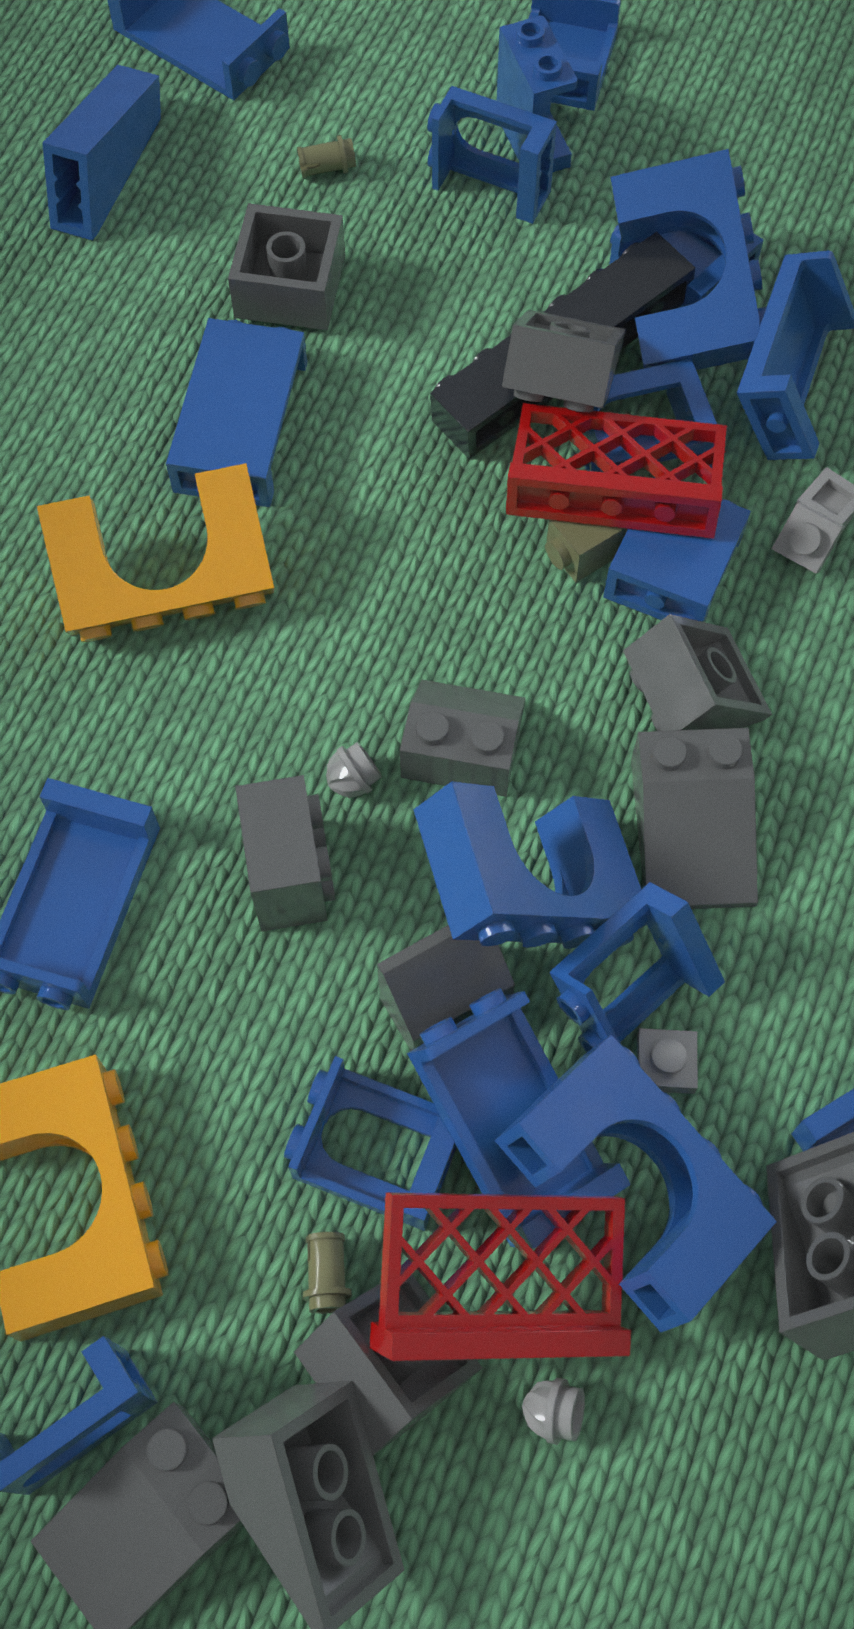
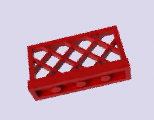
M523 403L513 461L510 462L508 472L506 515L714 538L722 502V475L727 425L600 411L579 412L563 407ZM531 423L553 425L558 431L542 439L531 428ZM590 429L603 430L609 437L593 444L582 433ZM640 435L654 436L660 443L645 450L634 438ZM693 440L714 443V446L697 456L685 444ZM567 441H571L581 452L565 460L554 448ZM621 446L632 458L617 466L605 454ZM672 452L684 464L669 471L657 459ZM542 456L553 467L526 463ZM590 462H593L603 472L577 469L583 467L584 465ZM644 467L655 478L630 476V474ZM696 473L707 484L684 482L682 480Z
M386 1192L379 1322H371L370 1349L391 1361L630 1356L631 1330L621 1326L622 1287L619 1285L623 1277L625 1198L617 1196ZM404 1208H425L439 1225L416 1251L402 1236ZM439 1208L456 1210L446 1218ZM474 1209H484L498 1227L475 1251L456 1228ZM498 1209L515 1210L505 1218ZM532 1210H542L555 1228L533 1251L515 1228ZM556 1210L571 1211L563 1219ZM589 1211H605L604 1236L589 1250L572 1229ZM449 1236L466 1256L467 1260L443 1284L424 1261ZM508 1237L524 1256L525 1260L502 1283L484 1261ZM565 1238L582 1260L560 1283L543 1261ZM403 1252L408 1259L401 1265V1253ZM417 1269L434 1288L436 1293L418 1312H398L400 1286ZM478 1270L495 1292L478 1311H466L453 1294ZM535 1270L553 1292L535 1311H526L512 1294ZM591 1270L602 1282L601 1310H583L570 1295ZM445 1302L452 1309L451 1312H437ZM562 1302L568 1308V1310L555 1311ZM506 1303L512 1311L497 1310Z

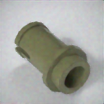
M337 135V141L297 147L302 178L342 170L343 174H348V168L356 167L351 138L342 139L341 135Z
M340 1232L312 1233L305 1237L308 1254L309 1289L303 1292V1300L309 1302L310 1313L331 1314L344 1306L346 1300L352 1297V1290L345 1288V1235Z

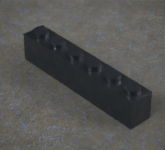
M656 231L641 243L635 242L631 244L620 258L606 268H599L592 272L582 285L568 295L558 296L543 313L626 329L622 349L638 337L635 317L676 309L682 306L687 285L694 280L696 267ZM511 334L495 347L482 350L471 364L457 374L444 377L435 386L434 390L430 392L432 422L468 459L475 456L520 423L523 403L545 405L553 399L552 397L544 396V401L542 402L527 401L515 397L514 389L502 387Z

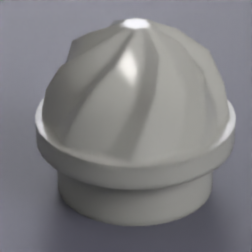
M356 742L347 749L344 746L336 749L337 752L330 758L327 764L326 777L330 789L348 798L357 797L365 793L368 794L373 791L371 785L382 778V775L362 745Z
M559 1377L551 1381L537 1382L530 1392L527 1393L522 1403L523 1414L528 1427L537 1435L546 1439L547 1443L558 1445L561 1439L577 1440L584 1417L585 1396L583 1389L569 1386L567 1379Z

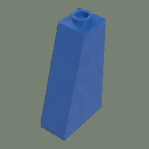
M117 65L43 141L50 229L92 241L97 236L161 119L159 75Z

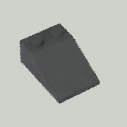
M749 729L638 732L631 758L643 888L651 882L687 901L691 909L756 907L758 904L755 776Z
M854 1132L766 1166L770 1214L777 1221L771 1228L779 1333L821 1360H827L854 1351Z
M352 1381L294 1385L212 1438L231 1507L310 1629H337L404 1571Z
M173 1402L128 1441L31 1540V1543L93 1629H132L244 1525L229 1503L213 1443L185 1407Z

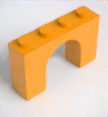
M247 464L195 474L207 528V547L203 560L197 570L184 582L167 589L148 590L138 588L125 582L112 570L107 559L95 503L90 495L37 506L65 632L71 636L80 634L81 642H90L111 637V627L131 623L133 631H142L163 626V616L183 612L184 620H194L214 615L215 605L234 602L235 609L238 610L265 604V595L274 593V584Z
M96 1054L0 1083V1161L50 1146L72 1147L87 1153L95 1160L102 1181V1197L98 1213L89 1229L78 1241L57 1253L0 1271V1307L6 1335L20 1342L163 1296L159 1278L168 1276L165 1255L159 1240L149 1241L144 1219L153 1217V1208L145 1182L135 1183L130 1161L139 1159L138 1149L130 1125H120L116 1105L125 1103L122 1086L117 1071L115 1069L107 1071Z

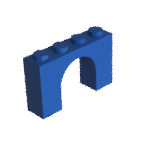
M729 149L610 177L622 243L647 238L656 231L659 234L674 231L694 232L714 243L723 255L726 264L719 283L702 300L685 307L635 317L644 368L692 358L695 369L699 370L749 359L766 307L757 308L755 291L763 290L758 259L749 261L746 244L754 243L752 222L749 212L740 214L738 198L745 196L744 178L741 165L732 167Z
M451 781L413 809L453 940H476L486 947L510 941L522 942L523 947L526 948L537 947L546 943H562L563 948L566 949L577 948L641 890L610 800L572 796L535 821L553 875L555 891H552L538 881L517 854L494 786ZM631 935L619 947L630 943L634 939V935Z
M611 1034L586 1052L494 1141L535 1188L561 1173L596 1137L607 1136L626 1140L639 1147L653 1160L663 1176L668 1191L669 1215L667 1224L660 1239L619 1285L660 1332H664L691 1322L777 1221L763 1206L759 1195L751 1187L743 1184L722 1160L716 1146L697 1132L682 1115L676 1101L659 1089L640 1067L636 1056L629 1049L622 1046Z

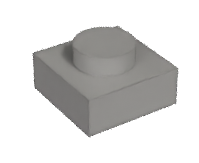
M826 467L797 499L796 504L801 502L846 527L854 518V484Z
M800 502L794 507L771 549L817 574L822 569L845 526Z
M639 1028L637 1033V1059L644 1072L663 1092L695 1094L698 1089L697 1031Z

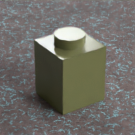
M549 520L547 542L545 544L546 553L556 568L560 570L565 569L571 578L578 582L613 561L628 529Z

